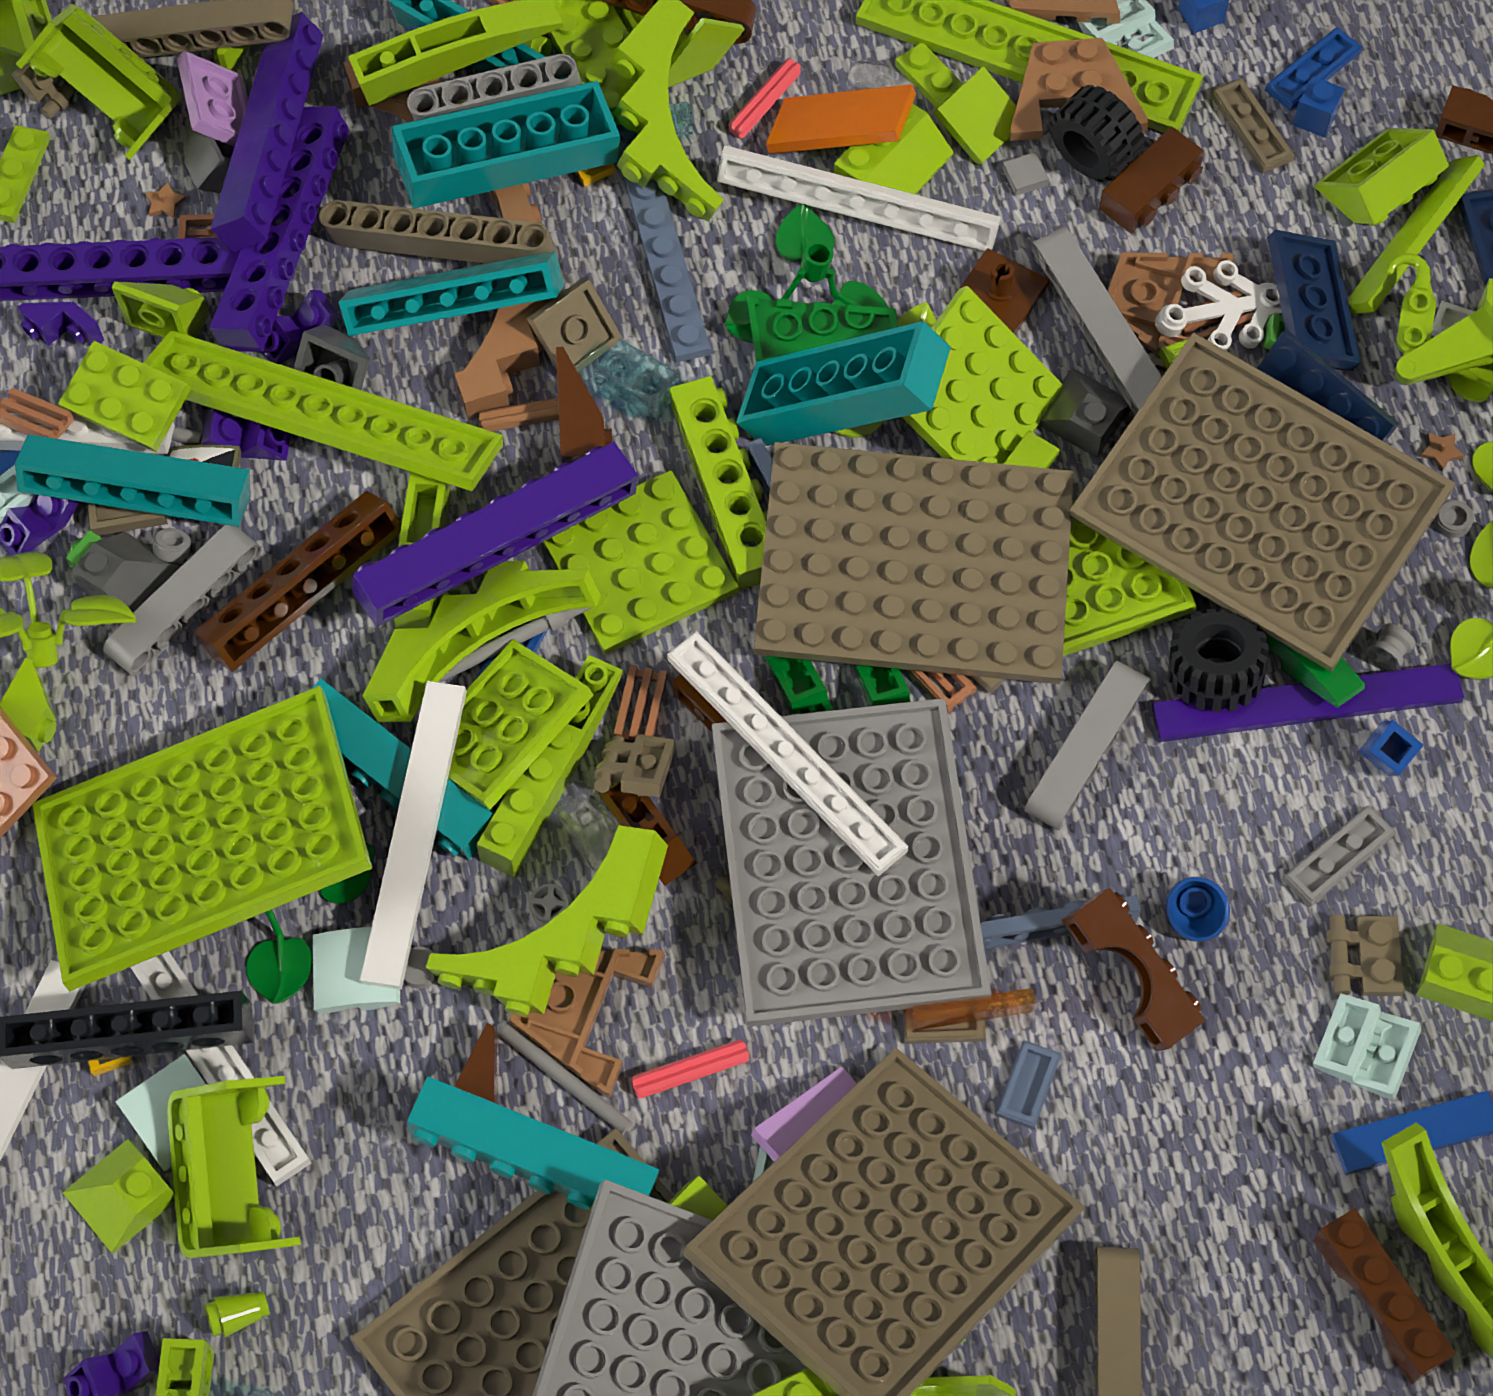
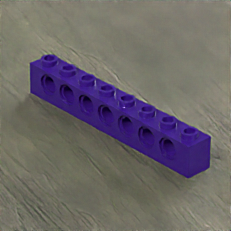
M336 106L303 107L268 237L266 240L241 249L209 327L219 344L223 347L235 351L263 352L267 339L272 333L274 321L279 309L283 305L285 293L291 279L294 277L296 265L302 251L305 249L307 237L313 223L316 221L318 209L323 197L327 193L329 181L334 169L338 165V158L349 136L348 125L343 120Z
M186 237L184 239L167 240L152 238L144 241L115 240L113 242L97 243L81 241L73 244L43 243L41 245L26 246L9 244L0 247V301L115 296L112 290L114 282L167 284L182 289L191 288L199 293L224 292L241 249L234 252L219 237Z

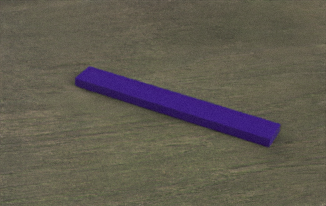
M1450 663L1359 675L1365 683V689L1338 708L1302 683L1261 688L1257 698L1251 697L1250 704L1245 707L1238 704L1237 710L1230 712L1227 708H1222L1221 712H1212V708L1207 707L1203 711L1196 708V703L1191 702L1187 704L1182 699L1153 702L1152 711L1159 742L1461 703L1464 695L1459 676L1451 668Z

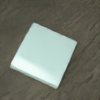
M1116 0L1120 11V23L1107 24V18H1090V22H1078L1082 32L1086 35L1103 38L1104 41L1117 45V41L1124 38L1126 42L1119 46L1128 43L1129 50L1152 58L1174 49V39L1155 21V9L1146 0ZM1136 32L1140 33V35L1134 38L1130 36ZM1146 34L1154 35L1143 42L1137 39Z
M372 927L342 929L313 935L314 1011L323 1014L356 1007L361 1010H374L400 1004V989L362 984L360 981Z
M1340 993L1313 1066L1336 1078L1395 1101L1421 1032L1420 1023L1381 1012L1379 1004Z
M185 1054L115 1101L164 1173L172 1169L167 1116L169 1096L176 1090L206 1085Z

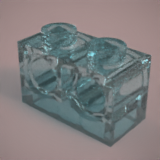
M622 339L618 340L595 369L596 387L603 397L610 401L617 399L626 404L629 411L636 417L641 419L648 417L654 422L658 421L670 405L669 388L681 384L680 373ZM619 373H625V374H627L626 376H623V377H617V376H615V375H617V374H619ZM647 391H656V392H657V393L652 394V395L645 394V392H647Z

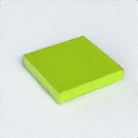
M983 66L937 107L933 113L974 163L979 166L1010 138V129L1016 105Z

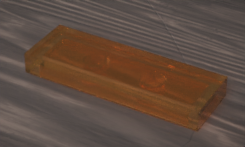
M1028 988L991 994V997L918 1005L912 1008L910 1016L912 1029L916 1031L1032 1013L1036 1000L1034 990Z

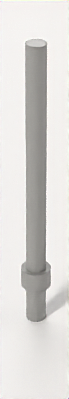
M592 607L549 614L526 623L474 650L456 664L438 683L500 654L512 639L522 643L549 629L555 631L566 626L567 620Z

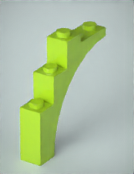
M658 0L619 45L610 62L622 77L631 79L634 82L633 86L621 98L613 115L618 118L623 127L638 134L623 152L616 166L621 169L622 174L629 181L638 183L643 188L651 179L655 180L664 193L673 195L681 201L690 214L708 222L724 199L704 181L688 159L676 134L669 108L668 77L672 54L678 39L688 26L694 12L679 0Z
M505 561L487 571L477 594L443 595L428 628L395 629L362 696L377 722H411L422 704L427 681L438 683L464 657L487 641L511 628L549 614L571 609L597 607L601 594L588 569L530 571L525 561Z
M618 825L609 851L590 883L566 909L546 925L515 942L488 951L460 955L430 953L426 969L438 978V983L444 987L461 989L462 985L473 986V989L480 993L493 995L505 1005V1011L521 1017H528L529 1012L544 1014L556 972L569 977H578L579 972L594 975L606 932L617 937H627L628 933L644 934L668 844L655 830Z
M1416 1122L1381 1142L1396 1195L1390 1197L1397 1223L1402 1232L1428 1254L1435 1282L1442 1291L1466 1312L1474 1341L1493 1359V1264L1468 1226L1446 1184L1435 1158L1427 1131Z

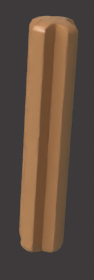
M558 397L481 411L478 415L480 428L498 431L558 420Z

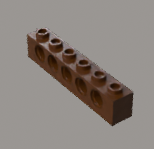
M365 491L196 629L194 634L216 662L233 672L398 536L401 532L402 524L387 501Z

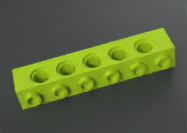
M711 376L670 387V405L733 577L739 586V590L758 585L761 581L768 510L762 511L759 501L762 500L760 486L756 479L750 480L747 470H750L751 467L745 448L739 449L736 439H739V433L733 417L727 419L724 409H727L728 406L722 387L716 389ZM702 418L712 419V420L709 421V422H700V421H699V420L702 419ZM715 448L724 450L720 453L710 452V450ZM725 479L735 480L731 484H724L721 481ZM736 510L747 511L744 515H735L732 512ZM748 541H756L759 543V545L754 547H748L744 545V543Z

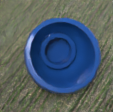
M1188 877L1176 883L1169 891L1165 901V915L1171 928L1180 937L1193 942H1203L1215 938L1227 926L1230 917V905L1224 890L1217 883L1203 877Z

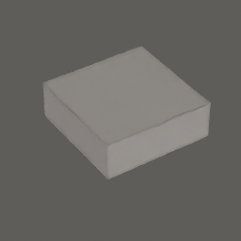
M1036 152L1003 162L1002 169L1015 196L1048 186L1049 178Z

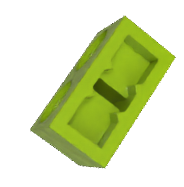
M163 1338L156 1396L210 1395L215 1350L206 1340Z

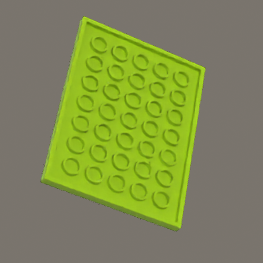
M321 686L307 690L62 790L32 804L63 985L69 992L372 869L328 701Z

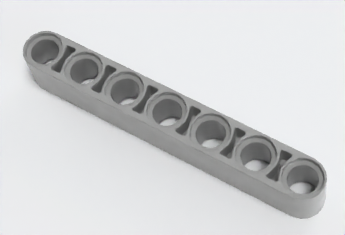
M1063 226L1032 242L1034 254L1135 416L1162 376L1070 231Z

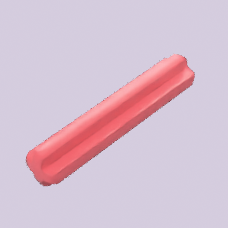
M791 58L786 59L729 122L728 131L739 139L744 138L801 74L800 64Z
M739 1039L634 1075L632 1077L633 1089L638 1098H644L746 1063L749 1060L748 1049L744 1041Z

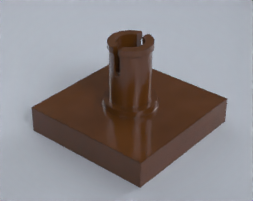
M987 248L960 288L968 286L1016 335L1049 286V279Z

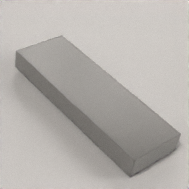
M1368 804L1283 876V880L1311 907L1392 839L1396 831Z

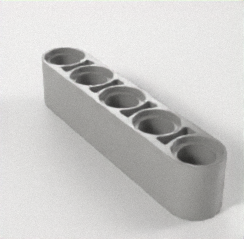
M557 54L420 87L410 93L407 99V106L413 120L417 121L580 85L582 81L575 60L569 55ZM563 75H569V76H568L567 78H565V79H558L559 77H561V76H563ZM529 83H535L531 87L524 88V86ZM495 91H501L499 94L495 96H489L491 93ZM466 99V100H465L463 103H461V104H455V103L458 102L459 100ZM426 108H431V109H430L429 111H427V112H421V111H423V110L426 109Z
M223 526L134 612L136 623H122L108 637L104 644V653L132 676L139 675L141 673L139 669L147 662L151 664L168 647L166 643L173 636L177 638L195 621L193 617L200 610L204 612L222 595L219 592L226 585L231 586L248 569L245 567L253 559L257 560L260 557L262 547L237 526Z
M1118 660L1113 664L1030 796L1024 810L1026 813L1058 831L1063 827L1061 823L1065 815L1069 816L1082 796L1080 792L1084 784L1089 785L1101 765L1099 762L1103 754L1107 755L1120 735L1118 731L1122 723L1127 724L1138 706L1139 696L1141 694L1145 695L1151 678Z

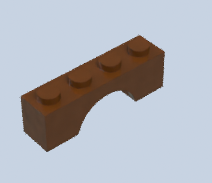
M1110 888L1099 891L1061 919V921L1085 953L1095 950L1111 951L1124 957L1133 966L1140 980L1141 999L1132 1019L1156 1051L1170 1049L1206 1021L1199 1012L1202 1010L1201 1005L1191 992L1184 991L1176 980L1178 974L1173 965L1167 959L1160 958L1152 947L1154 941L1150 933L1142 925H1137L1128 913L1130 908L1126 900L1118 892L1113 893Z
M1356 1208L1319 1230L1313 1242L1337 1277L1349 1283L1365 1301L1379 1324L1387 1350L1411 1385L1444 1365L1456 1354Z

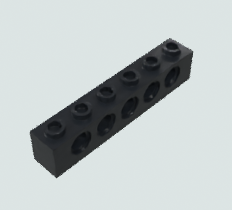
M242 991L0 1017V1060L11 1069L253 1043L252 1003Z

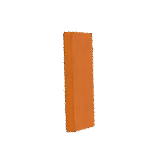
M913 84L784 98L767 139L766 147L770 154L899 141L916 96Z

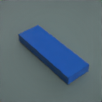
M1336 27L1266 84L1265 91L1291 111L1298 105L1312 76L1325 81L1329 80L1358 56L1363 47Z

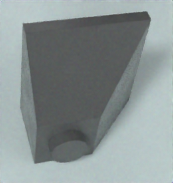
M189 118L185 165L198 190L221 193L234 147L192 130Z
M321 325L303 332L293 369L361 390L370 357L354 337H348L345 333L327 325Z
M1072 368L1062 381L1064 387L1044 413L1038 425L1089 454L1098 457L1131 409L1121 394Z
M123 532L94 542L71 572L82 592L89 596H114L122 600L134 613L182 565L178 562H167L157 558L153 553L152 547Z

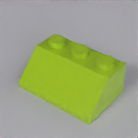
M912 104L899 141L850 146L834 163V174L916 195L949 160L954 152L928 113Z
M1387 128L1315 183L1314 188L1354 223L1374 226L1384 222L1388 218V214L1396 207L1411 201L1413 194L1419 189L1434 183L1438 179V175L1449 167V164L1434 129Z
M1437 923L1416 996L1493 1021V941Z

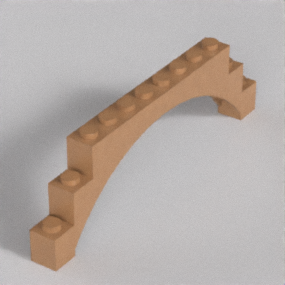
M350 61L343 62L347 81L357 109L368 106L393 114L409 122L414 121L407 106V99L410 93L420 87L445 82L444 78H437L369 106ZM466 99L459 100V101L456 102L455 104H461V103H463ZM426 108V109H424V110L421 111V112H427V111H429L431 108ZM529 183L489 192L501 218L542 224L537 204H530L527 198L531 196ZM554 298L498 308L493 324L479 350L464 370L454 373L457 390L468 420L478 417L481 411L510 406L508 394L513 393L509 374L541 365L539 352L544 351V348L527 318Z

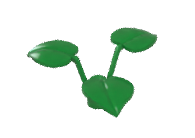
M800 204L784 218L776 233V249L781 257L787 261H802L796 277L781 299L789 300L803 278L813 283L826 278L830 294L836 299L831 305L889 308L887 303L874 289L858 281L845 282L840 289V293L837 291L834 281L835 271L830 268L835 245L834 236L829 227L812 211L810 206ZM748 290L737 295L729 306L725 327L730 334L748 343H753L746 296L773 300L768 294L758 290Z
M366 843L373 868L375 849L371 844ZM372 869L320 889L322 896L328 902L334 904L352 902L366 890L370 882ZM271 909L264 913L273 928L277 942L268 940L258 944L248 957L246 970L252 986L266 997L270 1003L279 1004L294 996L306 983L312 969V953L307 943L301 938H290L284 941V934Z

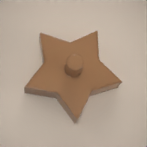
M168 182L159 191L145 193L151 202L148 213L149 217L165 214L175 219L176 207L186 200L185 195L174 193Z
M1428 432L1429 446L1421 453L1420 457L1434 460L1441 471L1444 470L1449 461L1464 458V455L1455 447V434L1439 437Z

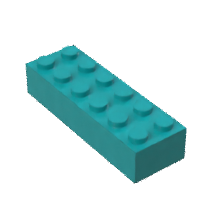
M598 81L392 126L393 155L413 209L618 162L620 134Z
M924 321L758 361L756 362L736 423L756 440L761 438L764 445L769 446L774 445L775 442L783 443L930 411L936 399L951 346Z

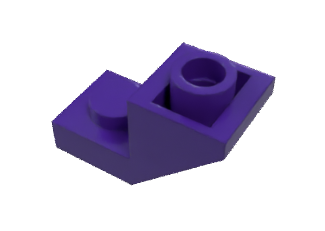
M310 290L293 316H276L272 333L268 337L263 349V354L268 361L281 364L297 355L304 331L321 325L333 326L340 315L321 290Z
M75 302L22 303L17 307L23 320L20 326L34 341L40 338L49 346L66 331L79 344L85 341L91 345L93 340L101 344L104 341L98 323Z
M211 409L206 414L201 444L240 446L241 458L285 461L287 460L291 433L251 420L244 422L226 412Z
M37 495L32 506L9 508L0 524V543L11 556L32 551L67 525L80 501Z
M148 1331L132 1334L113 1353L82 1360L63 1380L68 1396H124L144 1386L158 1374L160 1360Z

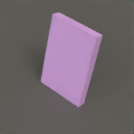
M183 51L177 58L192 130L235 147L248 103L243 76Z
M840 1067L755 1127L751 1136L775 1162L843 1098L857 1082L843 1067Z

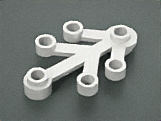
M1229 260L1221 261L1214 270V279L1217 283L1224 286L1230 285L1246 295L1245 297L1237 298L1207 281L1206 274L1201 268L1196 266L1189 267L1181 278L1183 287L1188 291L1200 293L1214 301V303L1183 308L1178 304L1166 305L1155 318L1157 330L1164 336L1175 337L1181 333L1188 323L1223 317L1217 330L1213 331L1207 340L1226 351L1231 345L1232 339L1230 335L1241 314L1254 311L1250 323L1245 325L1239 333V341L1246 348H1255L1264 337L1262 329L1267 319L1275 312L1278 314L1282 313L1277 285L1273 283L1257 285L1239 275L1238 268L1233 262ZM1221 270H1226L1230 276L1224 275ZM1189 276L1195 277L1198 282L1192 281ZM1247 332L1252 333L1255 339L1250 338ZM1214 339L1222 341L1223 346L1218 345Z

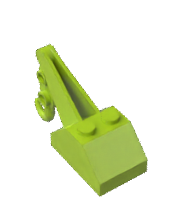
M1412 253L1394 257L1388 265L1387 274L1392 275L1396 267L1401 264H1409L1416 270L1415 282L1404 296L1401 306L1396 343L1399 350L1403 352V356L1398 360L1394 371L1396 380L1403 385H1412L1428 379L1493 363V279L1489 278L1477 311L1431 338L1436 300L1430 283V267L1423 258Z

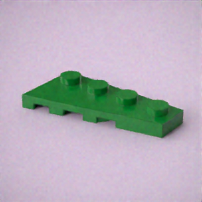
M746 296L756 362L898 327L895 308L859 305L838 306L829 305V303L824 302L802 303L793 302V300L788 299L766 300L759 297Z

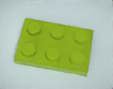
M93 340L58 405L71 411L72 414L157 452L192 388L186 382Z

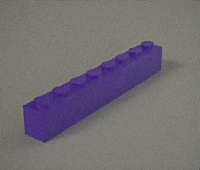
M303 12L292 16L290 34L287 39L268 42L264 45L214 215L211 230L234 252L266 240L268 237L323 39V34L319 28Z
M615 442L604 447L596 446L575 462L562 463L551 474L541 479L534 478L527 481L521 489L508 496L505 494L497 496L488 506L476 512L468 511L462 514L456 522L444 528L432 529L425 534L423 539L411 545H401L394 549L389 556L377 562L370 561L365 563L353 574V593L377 628L636 494L639 475Z

